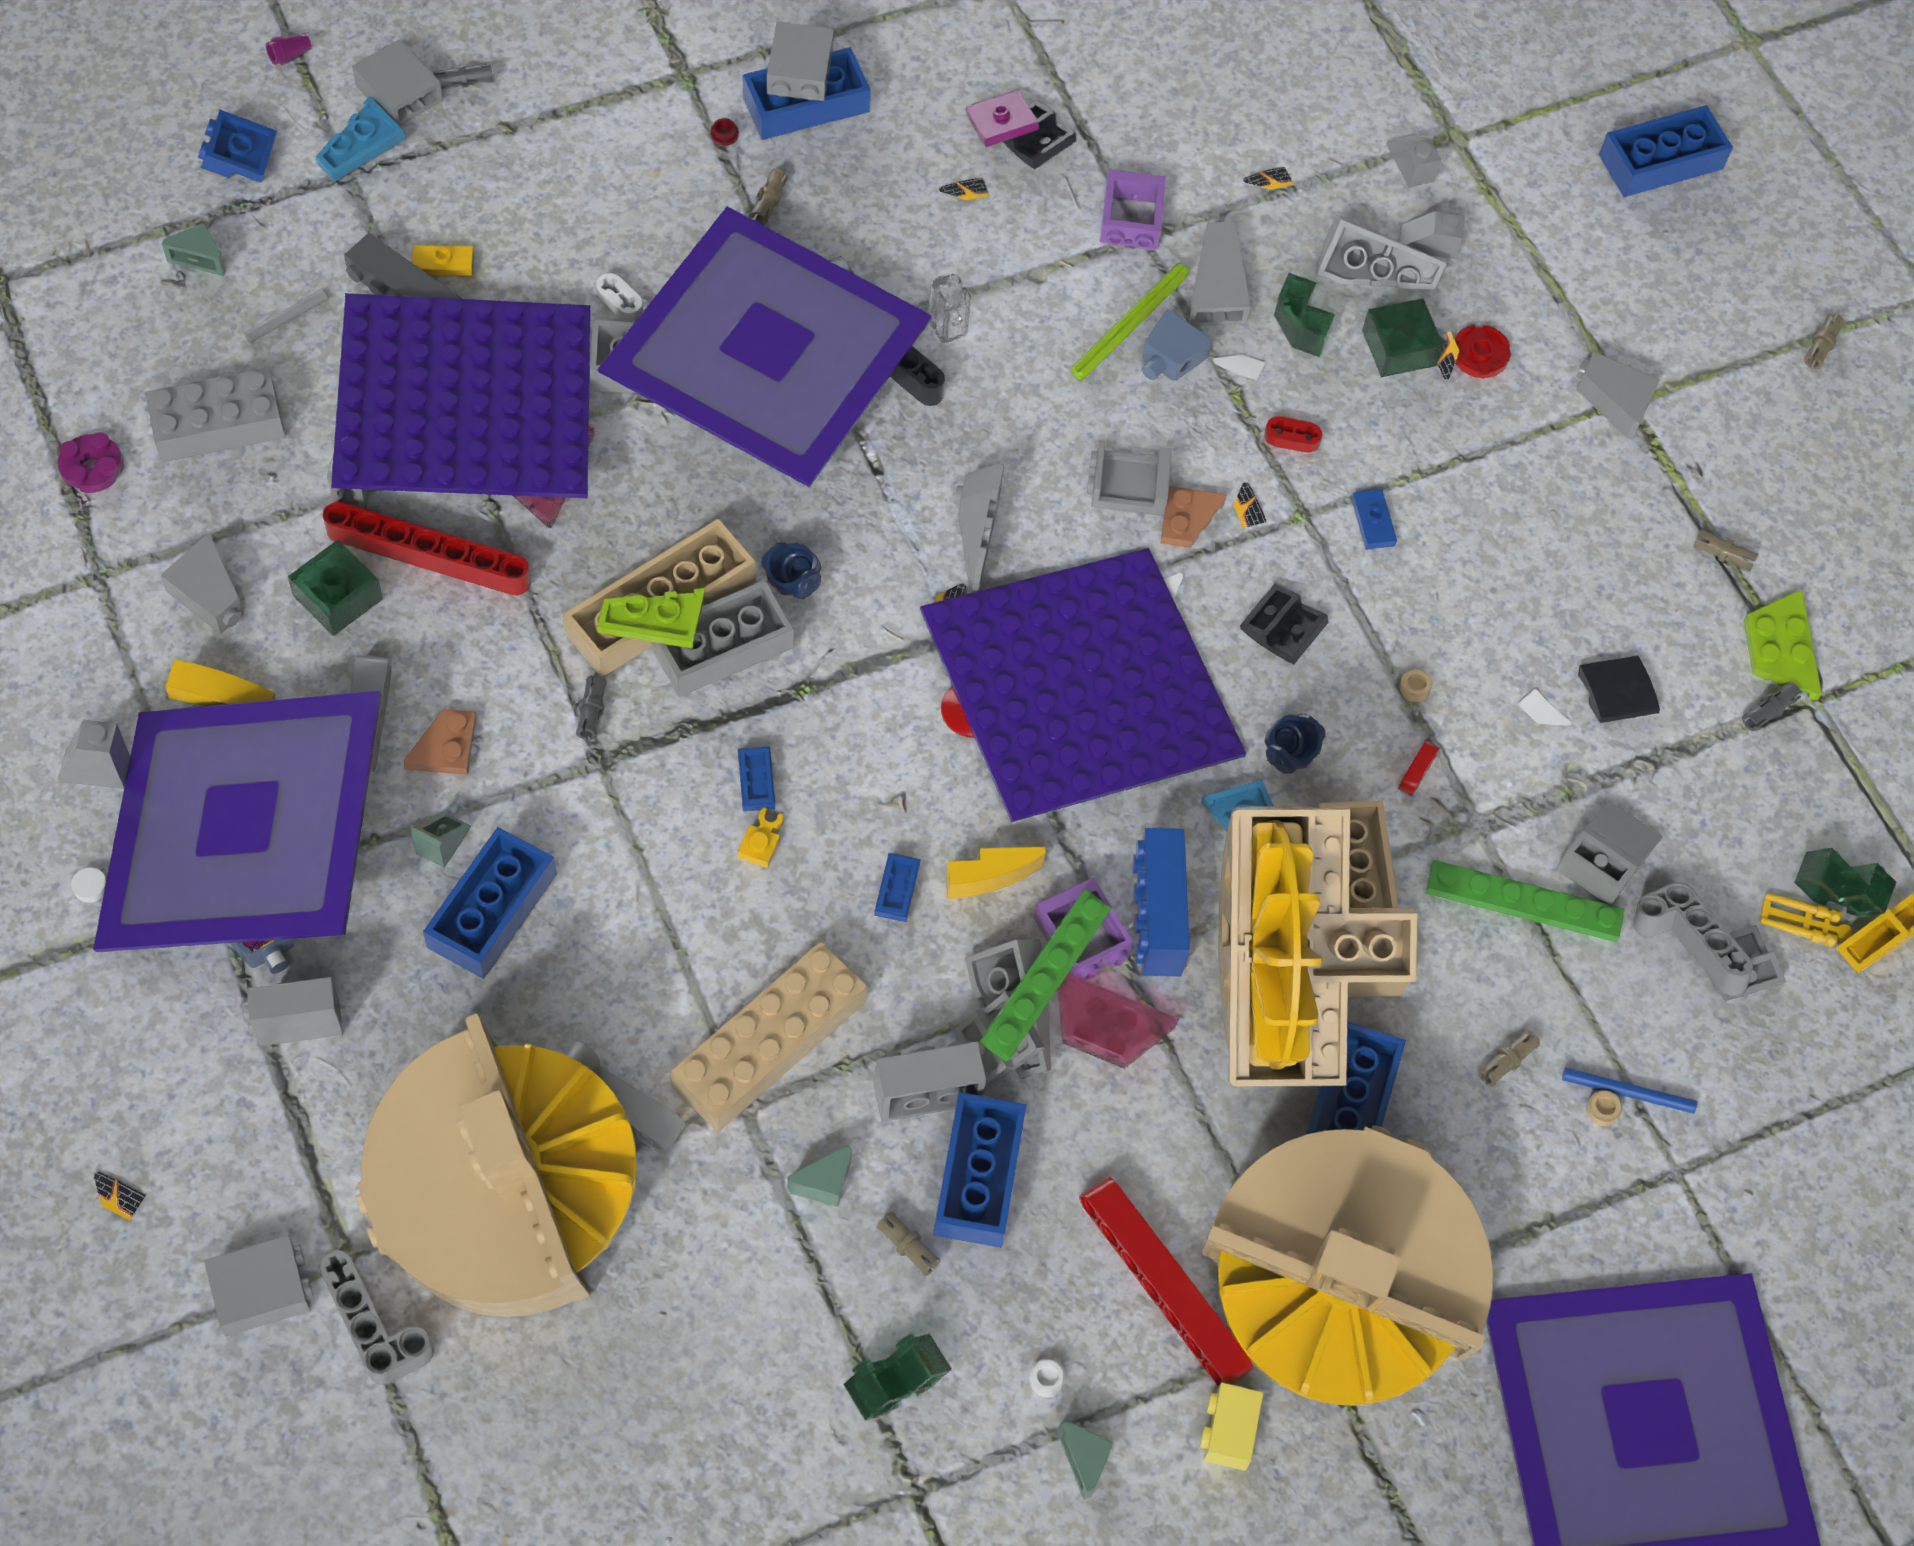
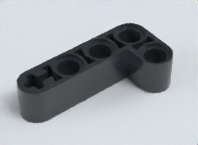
M912 346L890 377L920 403L926 406H935L943 400L945 375L941 369Z

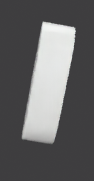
M607 273L597 279V297L619 319L625 322L636 321L643 312L642 298L616 274Z

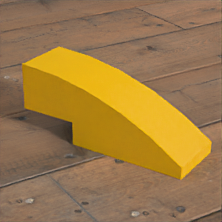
M174 659L165 685L170 700L201 705V707L275 699L274 692L255 683L217 669Z
M1045 847L980 848L978 860L948 861L946 870L947 899L990 893L1008 887L1030 876L1043 867L1046 853Z
M1914 893L1891 910L1888 909L1836 947V950L1857 974L1914 938Z

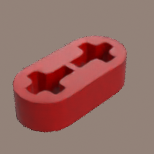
M1282 416L1272 417L1268 420L1264 432V438L1270 445L1304 453L1316 451L1320 446L1323 436L1321 428L1315 423ZM1276 428L1281 429V435L1276 434ZM1305 434L1311 435V441L1305 440Z
M1428 741L1423 743L1399 784L1398 789L1411 797L1414 795L1440 748Z

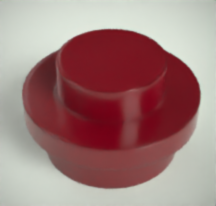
M720 118L712 125L710 137L718 145H732L738 140L739 129L731 119Z

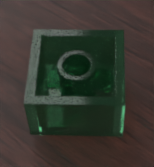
M1424 298L1372 308L1367 311L1362 332L1381 377L1437 366L1444 345Z
M339 540L333 542L287 576L293 597L333 636L383 600L379 579Z

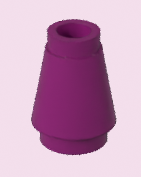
M305 33L272 37L271 41L266 43L267 55L274 65H285L306 51L311 50L310 39Z

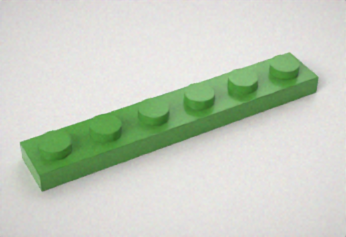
M1437 860L1432 862L1425 893L1612 942H1617L1620 938L1624 908Z
M1087 889L1080 893L979 1043L1003 1061L1007 1062L1011 1059L1112 908Z

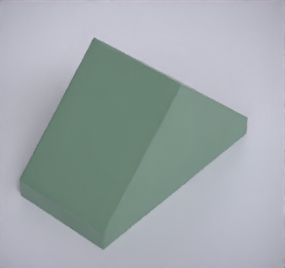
M204 223L167 237L162 242L167 262L224 276L226 271L221 253Z
M445 812L433 816L412 829L411 835L416 854L445 868L469 832L471 825Z
M847 1145L789 1175L787 1183L789 1192L793 1195L838 1207L851 1164V1147Z
M1068 1421L1060 1423L1057 1431L1058 1437L1082 1497L1086 1500L1091 1498L1114 1442Z

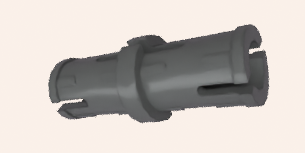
M490 63L465 67L464 64L458 65V68L433 71V75L440 81L441 89L454 86L467 88L470 84L493 81Z
M593 675L586 678L584 697L580 700L578 706L580 718L576 735L584 740H587L588 732H590V740L597 737L599 717L604 713L605 707L602 701L607 681L599 675H596L595 683H593Z
M1787 682L1772 695L1764 696L1756 707L1743 714L1742 718L1744 719L1743 723L1751 731H1756L1772 718L1780 717L1789 705L1801 698L1799 687L1793 682Z

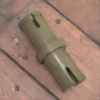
M772 169L765 185L759 189L757 202L750 213V218H753L754 221L762 225L766 224L774 206L779 204L781 190L788 179L784 171Z
M1835 313L1828 314L1821 330L1815 333L1812 340L1813 345L1804 358V362L1808 367L1811 368L1814 360H1816L1813 369L1821 368L1828 352L1834 349L1837 342L1836 337L1845 323L1840 315L1837 316L1833 323L1832 320Z
M1701 529L1698 537L1709 541V543L1696 539L1693 546L1718 556V560L1721 562L1727 560L1747 569L1749 572L1754 564L1742 558L1745 557L1755 562L1758 557V553L1733 544L1734 540L1728 538L1726 541Z
M1525 1029L1508 1046L1503 1045L1499 1048L1497 1055L1478 1070L1481 1080L1484 1081L1489 1077L1490 1079L1486 1084L1493 1087L1510 1070L1515 1071L1519 1068L1521 1060L1540 1046L1537 1036L1534 1035L1529 1039L1528 1037L1532 1032Z
M894 1212L887 1213L885 1217L893 1228L883 1219L879 1221L877 1228L897 1246L896 1251L901 1256L906 1255L922 1271L924 1276L932 1273L931 1267L924 1259L935 1269L940 1264L941 1259L920 1241L921 1236L916 1231L911 1232Z

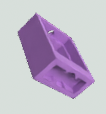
M1108 170L1100 243L1157 250L1161 232L1166 176ZM1113 198L1155 203L1153 225L1111 220Z
M1094 877L1036 904L1034 920L1047 941L1056 930L1053 922L1065 917L1084 889H1087L1112 908ZM1113 908L1101 925L1114 946L1079 963L1075 962L1067 974L1072 983L1079 979H1083V981L1095 977L1100 972V969L1109 965L1116 967L1129 958L1133 941Z

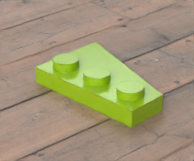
M705 588L694 589L693 593L677 594L676 591L664 592L665 596L648 598L643 595L604 599L597 625L598 633L693 649L705 599Z

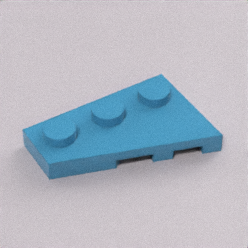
M371 96L364 101V107L358 114L354 113L348 119L349 124L341 133H336L316 155L317 164L334 182L406 139L405 131Z
M1263 780L1204 796L1201 801L1226 832L1231 819V813L1237 807L1274 806Z

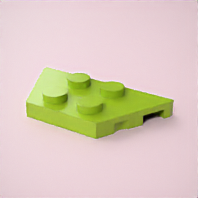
M1797 591L1745 617L1743 622L1752 674L1764 680L1774 681L1781 687L1787 682H1793L1800 690L1809 693L1808 698L1818 700L1822 693L1803 591Z

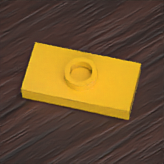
M413 245L412 263L430 276H473V246Z

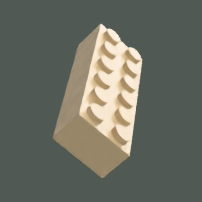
M718 518L563 614L565 634L598 675L604 677L651 647V642L598 633L597 625L604 599L643 595L648 598L665 596L664 592L676 591L677 594L693 593L694 589L705 588L703 606L754 583L756 581V561Z
M1383 801L1319 803L1317 808L1350 809L1349 908H1399ZM1409 982L1348 983V998L1402 996Z
M820 941L671 1070L672 1087L719 1133L866 1003L867 986Z

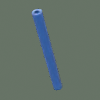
M1566 1067L1562 1074L1563 1081L1598 1090H1608L1614 1094L1694 1114L1697 1108L1696 1100Z

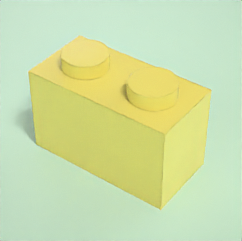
M1221 1382L1217 1392L1210 1393L1206 1413L1212 1415L1210 1428L1204 1426L1200 1441V1448L1206 1449L1204 1461L1246 1471L1252 1458L1263 1392Z

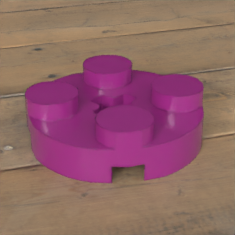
M97 432L95 434L81 435L71 441L64 442L59 448L60 455L57 463L61 477L66 485L80 488L81 492L95 493L109 488L116 482L115 477L119 471L122 472L124 464L121 452L116 443L110 440L105 433ZM89 459L97 460L94 462V467L88 468V465L84 464V462Z

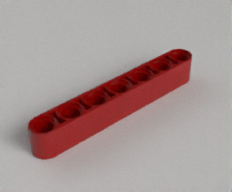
M342 502L330 503L323 510L322 515L327 536L334 542L510 595H522L530 588L529 565L526 559L519 555ZM427 547H430V548H431V549H429V550H422V549L427 548ZM461 556L458 559H452L453 557ZM484 565H491L487 568H481ZM513 574H520V575L517 576V577H512V576H511V575H513Z
M1107 1176L1079 1195L1080 1202L1087 1214L1218 1386H1220L1221 1382L1232 1385L1253 1370L1250 1358L1116 1181Z

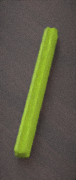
M1177 263L1072 366V376L1076 377L1079 381L1084 380L1188 277V267L1182 263Z

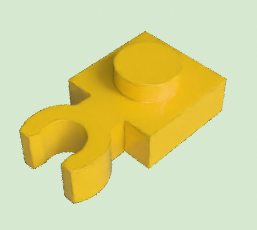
M763 807L758 815L759 827L749 825L737 851V857L768 868L780 842V835L775 833L783 826V814L779 813L774 822H768L766 820L767 808Z

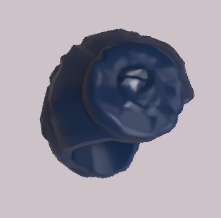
M786 542L775 543L762 557L761 566L765 570L767 582L776 588L780 594L804 600L820 586V561L805 545L800 543L787 544Z
M1300 713L1297 716L1290 714L1282 716L1266 733L1264 742L1267 747L1265 751L1267 761L1283 774H1292L1296 769L1307 768L1321 752L1322 743L1326 737L1324 727L1311 715Z

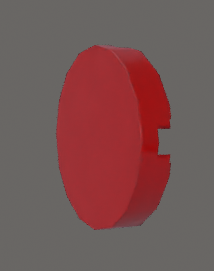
M1467 326L1460 330L1454 338L1459 349L1455 364L1462 372L1472 377L1483 379L1495 377L1502 373L1509 363L1511 357L1509 341L1501 331L1491 326Z

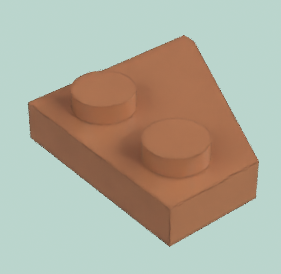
M1169 486L1160 543L1191 548L1199 538L1201 531L1205 530L1211 523L1215 513L1224 506L1226 494Z
M443 709L404 759L405 770L468 775L476 724V712Z

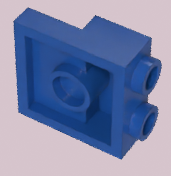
M220 109L216 120L210 118L205 131V135L209 136L210 139L208 143L202 142L197 157L203 160L201 168L230 178L233 172L261 183L277 131Z

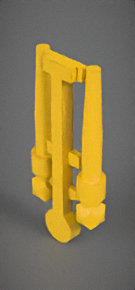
M1770 893L1765 894L1760 923L1809 938L1811 942L1818 944L1823 942L1825 946L1831 948L1837 944L1838 940L1844 942L1853 935L1852 928L1846 924H1841L1838 927L1830 925V921L1838 923L1842 919V911L1836 909L1828 910L1826 906L1819 904L1815 906ZM1771 900L1805 911V916L1770 907ZM1812 914H1814V917L1825 919L1824 922L1811 919ZM1768 915L1803 926L1799 927L1792 924L1768 919Z

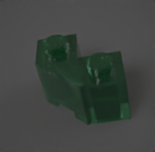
M1288 273L1278 297L1274 317L1292 348L1320 357L1329 337L1335 314L1310 306L1316 282Z
M1825 848L1806 852L1794 883L1813 902L1826 906L1827 902L1830 901L1848 907L1846 911L1848 914L1863 917L1885 914L1897 882L1878 863L1851 867L1833 848Z
M910 1334L897 1342L895 1345L897 1350L887 1359L876 1362L867 1359L853 1368L852 1372L854 1375L843 1385L865 1421L892 1412L899 1407L898 1403L902 1399L908 1398L913 1393L919 1396L952 1370L930 1334L918 1337Z

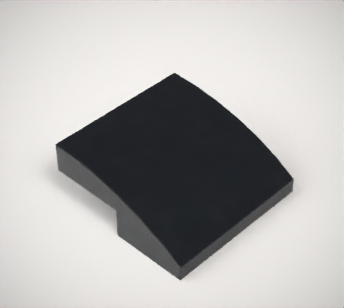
M1037 100L1028 106L1038 121L1039 130L1003 141L1017 157L1033 169L1038 168L1077 141L1076 132L1056 121L1055 111Z
M1274 584L1241 623L1240 629L1276 656L1295 664L1329 622L1327 614L1301 602V595Z
M1639 656L1579 665L1578 676L1590 694L1588 704L1600 723L1658 714L1660 712L1654 687Z

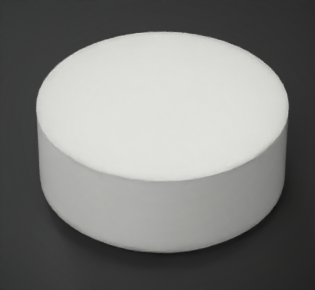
M91 867L84 868L78 871L72 878V890L80 901L92 903L100 900L104 895L106 878L100 870Z
M1042 1359L1033 1365L1029 1375V1383L1036 1394L1042 1397H1052L1062 1390L1065 1382V1371L1057 1361Z

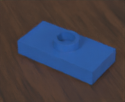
M1383 489L1353 493L1351 499L1365 550L1395 546L1397 539Z
M770 747L738 749L743 811L761 810L763 807L767 808V810L775 809Z
M888 853L874 916L907 922L921 859Z

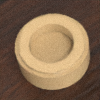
M1418 669L1407 671L1402 676L1399 684L1402 696L1412 702L1425 700L1432 689L1430 676Z
M1600 1090L1595 1092L1588 1100L1586 1112L1594 1123L1608 1126L1613 1124L1621 1115L1622 1103L1613 1092Z

